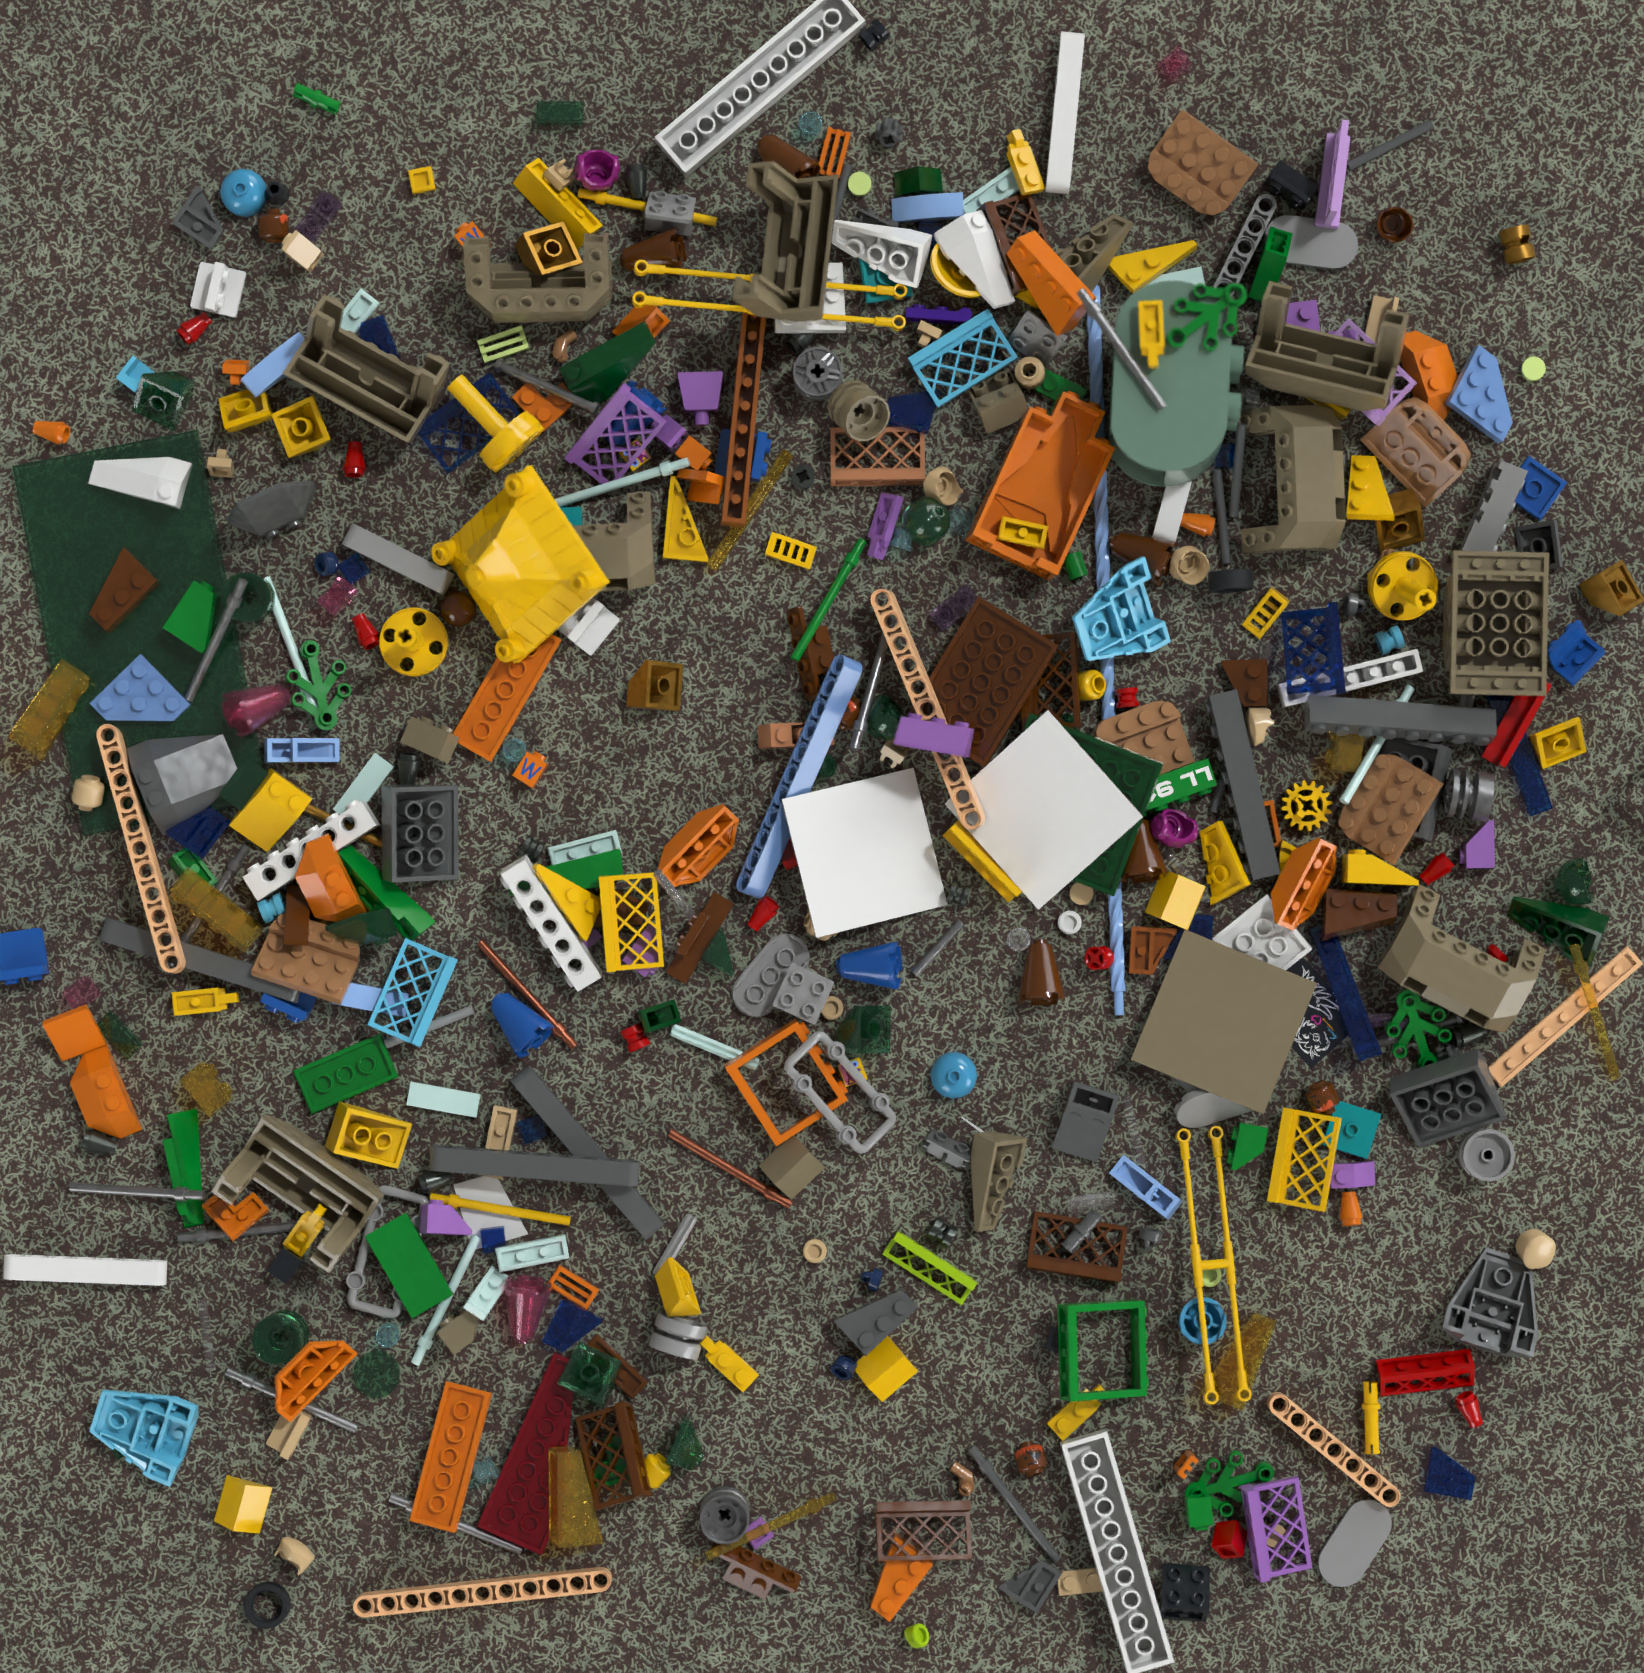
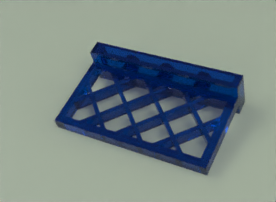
M490 372L472 384L484 398H486V392L495 386L500 393L499 404H490L498 407L499 414L501 407L510 408L516 416L520 415V412ZM502 397H503V399L506 401V403L508 404V406H507V405H501V404H502ZM453 398L431 414L418 432L447 473L481 450L493 439L492 436L480 435V424L478 434L464 433L465 419H476L466 416L467 410L456 398ZM464 409L463 415H457V413ZM450 418H463L461 432L447 430ZM445 423L444 429H438V427ZM433 431L444 432L442 446L432 445L426 436ZM446 433L460 434L459 448L445 447ZM463 435L477 437L474 449H461ZM480 438H485V439H486V440H484L482 443L479 444V439H480ZM435 448H441V456ZM444 449L458 451L457 461L449 467L443 460ZM461 452H467V454L460 458Z
M1329 602L1326 608L1281 612L1288 694L1336 690V694L1346 693L1337 602ZM1324 616L1325 620L1319 626L1310 621L1313 617ZM1298 619L1301 623L1294 629L1287 624V620ZM1305 625L1314 630L1308 637L1299 632ZM1318 634L1326 638L1320 646L1312 641ZM1294 636L1303 641L1297 648L1288 643ZM1307 645L1315 649L1309 657L1301 652ZM1320 653L1328 658L1322 665L1314 661ZM1296 655L1304 660L1298 668L1290 663ZM1309 664L1317 669L1311 676L1303 672ZM1321 673H1324L1330 677V682L1319 683L1315 679ZM1298 675L1306 680L1302 685L1292 686V681Z

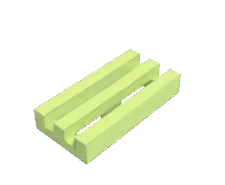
M522 325L477 340L485 364L498 358H504L530 349ZM517 333L520 334V336H518V337H515V338H512V339H509V340H506V341H503V342H500V343H497V344H494V345H491V346H488V347H484V344H487V343H490V342H493V341H496V340H499V339H502V338H505V337H508V336H511V335H514V334H517ZM520 341L523 343L521 346L487 356L488 352Z

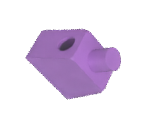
M723 371L678 372L685 413H695V426H708L709 412L719 411Z

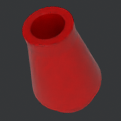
M202 312L200 315L180 324V328L176 331L181 339L189 345L198 340L212 321L205 312Z
M348 442L343 470L347 477L360 478L364 476L366 466L361 442Z
M361 613L353 617L352 621L359 646H362L364 650H369L379 645L380 634L366 618L365 614Z
M1441 852L1439 855L1436 854L1419 876L1429 886L1432 882L1452 872L1451 869L1455 865Z
M765 895L763 899H759L747 924L758 932L762 926L778 914L777 910L780 906L773 899Z
M1465 1391L1455 1397V1406L1466 1419L1470 1428L1482 1425L1483 1420L1477 1395H1474L1473 1391Z

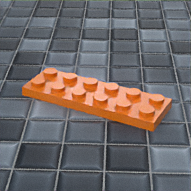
M551 634L520 663L514 664L513 661L502 662L496 658L453 732V735L460 737L458 744L490 762L493 761L562 639Z
M449 1381L445 1382L409 1521L456 1533L492 1397L491 1392Z

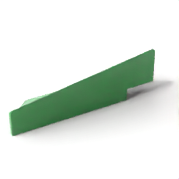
M348 845L338 852L362 903L387 932L396 927L404 939L407 938L415 941L435 923V920L393 882L382 880V872L352 845Z
M620 849L545 867L583 889L600 888L599 876L624 875ZM524 880L518 883L519 888L522 890H527L531 887L530 883ZM509 889V895H514L511 889Z
M190 1109L168 1114L167 1118L172 1138L163 1140L173 1189H176V1187H187L188 1190H202L197 1109ZM187 1199V1201H176L179 1215L183 1217L185 1228L204 1223L203 1200Z

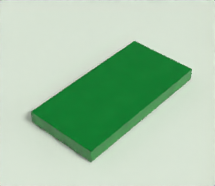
M381 1033L293 1070L311 1114L399 1077Z
M407 1212L365 1236L411 1318L416 1317L454 1294Z

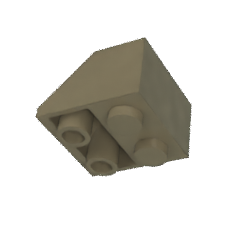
M1010 369L998 372L967 390L978 418L987 434L1022 420L1028 409L1024 394Z
M464 1305L458 1310L459 1315L455 1317L452 1313L439 1324L441 1328L437 1332L453 1355L470 1344L477 1337L480 1318L464 1309Z

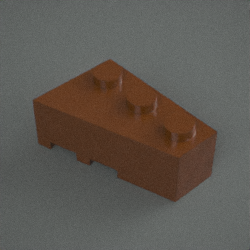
M123 547L89 614L105 631L111 633L161 582L128 549Z
M1326 889L1322 899L1321 942L1363 930L1367 931L1392 925L1397 917L1398 894Z

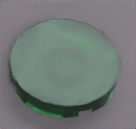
M374 1350L367 1352L359 1358L354 1366L353 1379L355 1385L368 1397L381 1398L387 1396L395 1390L400 1382L401 1371L399 1363L391 1354L385 1351Z

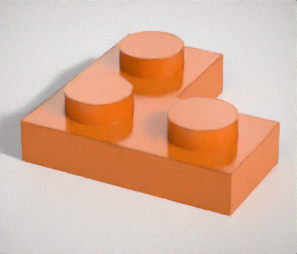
M528 383L512 396L524 411H528L531 415L535 416L544 428L543 432L574 405L552 394L544 398L534 386ZM563 383L558 386L572 393Z
M254 1192L236 1206L233 1204L229 1205L216 1195L212 1196L202 1205L204 1211L232 1242L269 1212L268 1207Z

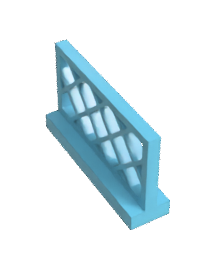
M986 309L908 357V363L912 370L915 371L937 408L1014 362L1018 357L994 321L989 309ZM992 326L996 332L995 342L981 340L983 331ZM998 338L1001 340L1003 344L997 343ZM967 341L976 342L975 355L961 352L963 343ZM980 343L994 346L991 358L978 356ZM996 347L1006 349L1010 357L1004 361L994 359ZM947 353L957 355L955 367L942 365L943 356ZM960 356L973 358L971 371L957 368ZM976 359L990 362L988 371L985 373L974 372ZM928 365L937 367L935 379L925 378L920 370ZM940 368L953 371L951 383L937 380ZM956 372L969 374L968 383L964 386L954 384ZM936 384L950 387L948 395L941 400L934 393Z
M405 938L368 1022V1026L420 1048L458 959L446 956ZM407 945L417 948L420 958L407 963L404 955ZM421 951L428 953V955L423 956ZM431 956L442 959L439 968L429 972L424 959ZM403 958L405 964L399 966V963ZM422 960L426 973L413 978L409 965ZM406 967L411 979L398 984L394 976L395 972ZM436 973L434 980H432L431 974ZM428 976L431 983L430 989L419 993L415 981ZM393 979L395 986L389 988ZM412 982L417 995L404 1000L399 987ZM397 988L401 1001L388 1006L385 995L388 991ZM427 994L426 999L423 1003L421 996ZM419 998L422 1005L420 1012L410 1015L406 1002ZM384 1001L386 1007L380 1009L382 1002ZM403 1004L408 1017L394 1021L390 1009ZM385 1010L388 1011L392 1023L385 1026L374 1023L378 1013ZM418 1016L414 1024L412 1018ZM409 1019L413 1028L410 1036L407 1037L400 1034L396 1024ZM394 1026L395 1031L388 1029V1027Z

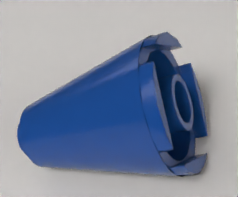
M629 380L626 385L631 388L630 392L661 416L666 410V407H661L663 403L646 388L643 387L639 390L635 387L638 383ZM629 400L625 404L626 414H638L637 406ZM652 417L643 418L644 427L646 428L655 420ZM639 418L627 419L629 430L641 429ZM623 419L612 420V431H624ZM635 434V435H629V436H630V440H631L633 437H635L637 434ZM625 435L613 436L615 447L626 444ZM606 436L605 439L610 443L609 436Z
M890 942L841 954L840 959L836 960V972L840 973L841 977L890 989H899L902 978H897L899 970H902L901 948L897 946L898 942Z
M501 992L491 1000L493 1004L490 1008L518 1058L529 1055L528 1049L533 1047L536 1050L551 1035V1029L554 1026L511 994H503Z

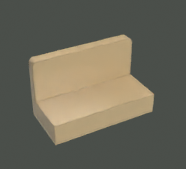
M1375 295L1372 297L1365 334L1376 344L1386 309L1397 311L1399 297H1394L1393 299Z
M302 1410L291 1422L280 1415L266 1445L281 1452L279 1456L288 1460L292 1456L313 1415Z

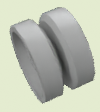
M1478 1128L1467 1133L1461 1140L1458 1147V1159L1461 1167L1467 1174L1479 1180L1495 1181L1503 1178L1510 1172L1514 1164L1515 1151L1512 1142L1506 1135L1494 1129ZM1488 1150L1490 1153L1487 1154L1488 1159H1485L1484 1152Z
M658 1312L655 1326L665 1332H653L649 1346L668 1354L698 1360L701 1346L692 1340L704 1339L707 1326L684 1316L667 1317L666 1313Z

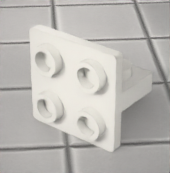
M201 262L190 304L191 308L236 318L246 272L228 268L225 264L215 262V264Z
M592 598L557 630L591 656L620 620L598 600Z

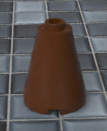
M774 134L765 135L759 140L757 151L764 162L774 161L797 179L818 177L821 167L816 160Z
M671 228L624 248L623 253L620 254L621 267L625 268L627 272H634L635 263L638 260H645L648 264L687 269V267L682 268V262L687 261L683 237L676 234L679 229ZM643 265L637 266L638 270H645Z
M1120 532L1118 536L1114 535L1109 545V548L1112 549L1111 553L1125 564L1144 556L1151 575L1149 581L1156 586L1162 585L1163 582L1160 581L1162 575L1167 577L1171 557L1175 552L1173 547H1178V544L1174 541Z
M1143 819L1121 878L1123 883H1127V879H1133V884L1147 883L1160 880L1159 875L1163 874L1164 878L1168 875L1156 839L1151 834L1148 820Z
M1034 940L1033 944L1028 945L1018 994V1003L1025 1005V1000L1031 1001L1032 1006H1046L1058 1004V999L1063 1003L1065 1002V993L1052 945L1047 944V940Z

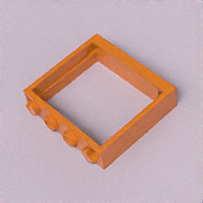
M796 1018L724 1064L725 1069L776 1147L823 1117V1115L817 1109L780 1133L738 1068L793 1032H796L802 1043H804L808 1039L807 1035L810 1034V1031L803 1021L798 1023ZM816 1043L808 1052L837 1095V1097L826 1103L832 1111L848 1101L845 1095L848 1093V1090L841 1080L839 1082L833 1077V1074L836 1073L829 1061L824 1063L820 1057L823 1051Z

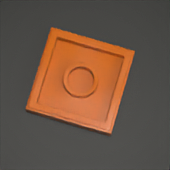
M87 1004L42 1021V1026L62 1061L106 1045V1039Z

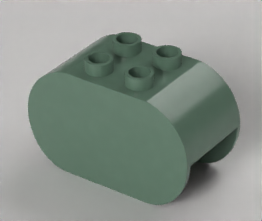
M1183 281L1158 282L1135 292L1121 307L1115 330L1167 406L1160 411L1157 409L1113 346L1108 440L1111 442L1110 445L1115 447L1112 458L1117 466L1129 477L1140 483L1155 487L1180 485L1200 477L1215 461L1226 430L1236 431L1237 422L1240 421L1241 393H1230L1229 384H1239L1240 375H1242L1244 346L1231 345L1232 337H1227L1223 334V325L1227 322L1225 309L1219 315L1216 337L1218 345L1216 350L1210 352L1205 350L1203 346L1204 339L1207 337L1209 321L1189 335L1183 347L1173 348L1168 344L1167 336L1171 329L1176 327L1183 328L1202 314L1186 311L1183 314L1177 313L1174 309V303L1178 298L1208 304L1218 302L1215 297L1195 298L1193 290L1196 285ZM1197 288L1196 292L1198 295H1203L1205 290ZM1138 301H1163L1165 348L1163 349V355H1158V368L1148 369L1147 356H1141ZM1179 302L1177 307L1182 310L1186 308V305L1183 302ZM1231 325L1226 326V331L1232 333ZM1175 335L1172 337V340L1175 343H1179L1181 337ZM1208 340L1206 342L1208 347L1215 346V342L1213 340Z

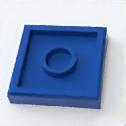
M1528 456L1520 467L1528 472L1525 476L1522 490L1515 499V505L1540 522L1567 482Z

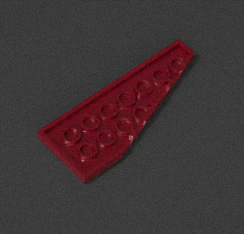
M554 1352L477 1525L481 1529L540 1555L543 1554L562 1511L576 1370L575 1360L557 1352Z

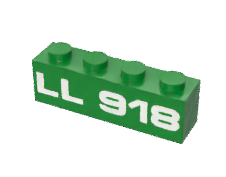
M1208 758L1160 774L1147 810L1154 808L1155 812L1168 808L1167 803L1176 800V803L1179 804L1190 800L1189 795L1198 793V796L1212 792L1211 787L1216 786L1217 783Z

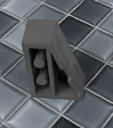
M901 1287L841 1316H837L833 1320L867 1356L918 1308V1305Z

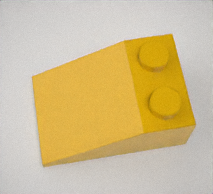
M270 768L229 823V826L268 852L300 817L312 798Z
M1352 849L1348 850V854L1342 855L1341 883L1419 885V880L1373 855H1366V850Z
M339 1102L325 1147L335 1154L398 1169L412 1124L369 1109Z

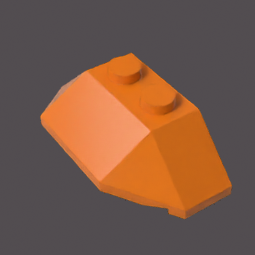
M1416 330L1408 332L1405 335L1400 359L1404 371L1417 382L1411 389L1412 395L1427 403L1445 420L1451 410L1445 402L1458 379L1448 346Z
M724 804L697 812L664 846L657 873L672 887L701 881L734 847L739 819Z
M329 833L307 842L295 878L314 917L347 925L368 916Z
M1318 837L1292 851L1271 892L1275 923L1293 931L1297 928V925L1303 923L1314 914L1335 873V852L1337 846Z
M107 1042L104 1046L83 1053L70 1081V1085L87 1126L120 1139L143 1130Z
M343 1340L308 1342L275 1376L276 1411L291 1422L358 1353Z

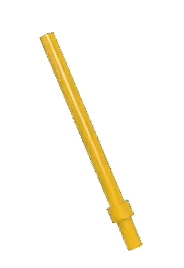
M579 188L577 196L593 200L595 204L605 205L607 203L644 212L647 202L607 194V191L596 192ZM694 213L693 222L716 227L717 217Z
M431 1193L430 1200H443V1205H451L454 1209L461 1207L566 1226L570 1225L571 1220L570 1216L459 1198L460 1195L455 1194L447 1196Z

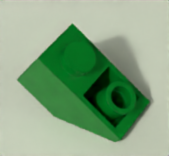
M1238 1122L1237 1126H1233L1231 1132V1140H1234L1233 1149L1228 1150L1226 1163H1229L1230 1169L1237 1170L1264 1152L1268 1133L1267 1127Z
M1208 1493L1185 1495V1519L1189 1527H1194L1195 1531L1207 1530L1209 1525H1214L1210 1495Z

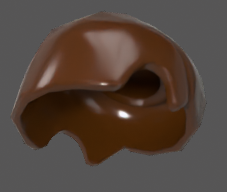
M1401 207L1385 208L1378 215L1376 221L1377 233L1385 241L1394 243L1402 242L1408 238L1414 227L1412 216Z
M453 590L442 598L440 614L444 621L451 626L463 627L471 623L475 617L476 605L466 592Z

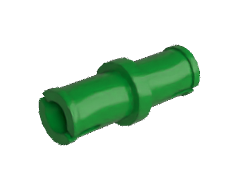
M300 83L296 84L292 97L311 104L312 108L316 109L318 107L335 116L337 115L341 101L322 94L323 91L321 90L315 91Z

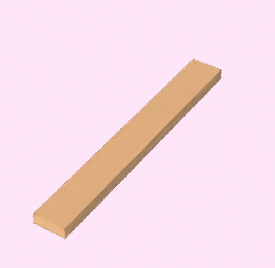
M1625 946L1488 1066L1492 1079L1500 1088L1643 964L1628 946Z

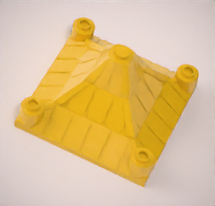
M532 465L526 466L521 472L508 475L504 482L505 488L496 497L487 503L483 509L449 540L434 544L431 550L432 559L436 564L440 566L451 564L486 619L490 622L497 636L500 637L501 640L495 646L497 658L502 662L513 661L514 664L520 663L609 583Z

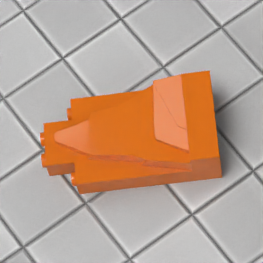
M1063 391L1058 396L1050 416L1047 415L1045 409L1034 406V408L1029 407L1026 410L996 478L988 489L964 540L1048 581L1058 575L1115 450V447L1110 445L1111 442L1102 437L1095 438L1106 412L1101 410V406L1092 401L1086 403L1079 399L1080 396L1078 394L1067 391V393ZM1002 516L1049 526L1044 550L997 540Z

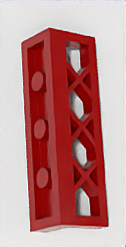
M1546 682V695L1552 686L1548 682ZM1514 696L1497 726L1496 737L1491 744L1486 745L1480 757L1500 769L1505 768L1545 696Z
M1470 1349L1376 1360L1380 1397L1474 1385L1475 1365ZM1468 1373L1467 1378H1456L1460 1374ZM1436 1377H1444L1441 1381H1433ZM1412 1380H1421L1417 1384H1410ZM1385 1383H1397L1393 1387H1385Z

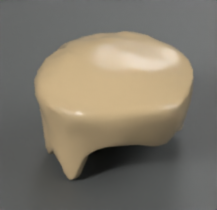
M945 466L937 467L930 471L923 483L926 499L931 504L940 506L954 505L958 501V496L963 493V489L959 487L954 474Z
M1184 546L1173 553L1169 572L1174 579L1183 581L1186 584L1195 585L1206 578L1210 569V563L1206 555L1196 547Z
M1248 708L1244 721L1249 742L1252 746L1264 743L1265 736L1268 735L1266 729L1274 724V721L1270 718L1271 710L1268 708Z
M1529 1229L1519 1236L1515 1248L1519 1258L1527 1268L1540 1269L1552 1262L1556 1245L1554 1240L1541 1230Z
M283 1537L274 1554L276 1556L280 1553L282 1558L298 1568L297 1575L303 1573L315 1558V1555L305 1544L291 1537Z

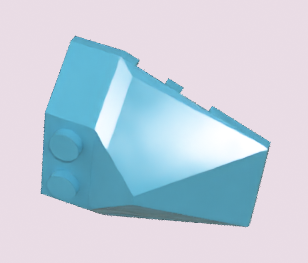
M1144 556L1124 565L1072 617L1085 660L1090 661L1112 658L1118 655L1153 652L1171 642L1165 621L1154 618L1144 586V582L1151 579Z
M103 1390L89 1432L112 1450L115 1448L126 1457L125 1460L131 1464L133 1462L144 1471L142 1474L147 1478L170 1487L187 1453L199 1416L198 1405L176 1396Z

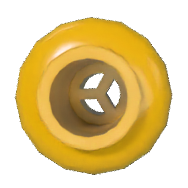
M1097 670L1078 672L1080 701H1091L1101 698L1106 688V681L1103 675Z
M656 1453V1455L648 1454L644 1460L650 1487L658 1489L670 1476L671 1471L669 1467L671 1465L659 1453Z

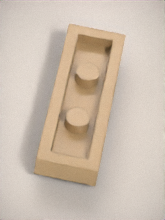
M494 1105L485 1146L486 1149L510 1150L518 1113L517 1109ZM482 1175L502 1180L504 1179V1176Z
M1096 1567L1062 1571L1063 1573L1057 1581L1059 1596L1103 1591Z

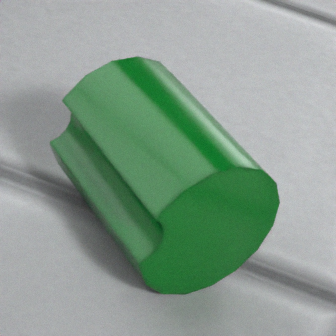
M1081 551L1066 556L1064 565L1069 581L1088 575Z

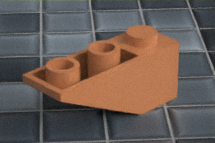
M806 722L757 725L759 749L795 747Z

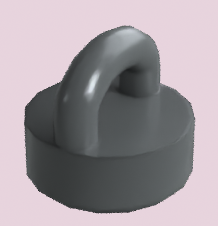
M1349 592L1344 600L1343 612L1347 616L1354 617L1356 612H1362L1367 608V602L1364 599H1359L1357 593Z
M1149 1227L1140 1228L1139 1238L1144 1239L1145 1250H1151L1155 1242L1162 1241L1163 1232L1161 1230Z

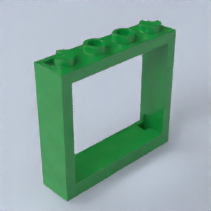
M1123 1299L1057 1304L1060 1399L1073 1402L1147 1396L1149 1380L1146 1371L1148 1364V1355L1146 1353L1148 1333L1145 1329V1318L1147 1316L1145 1301ZM1130 1309L1132 1388L1078 1392L1076 1312Z

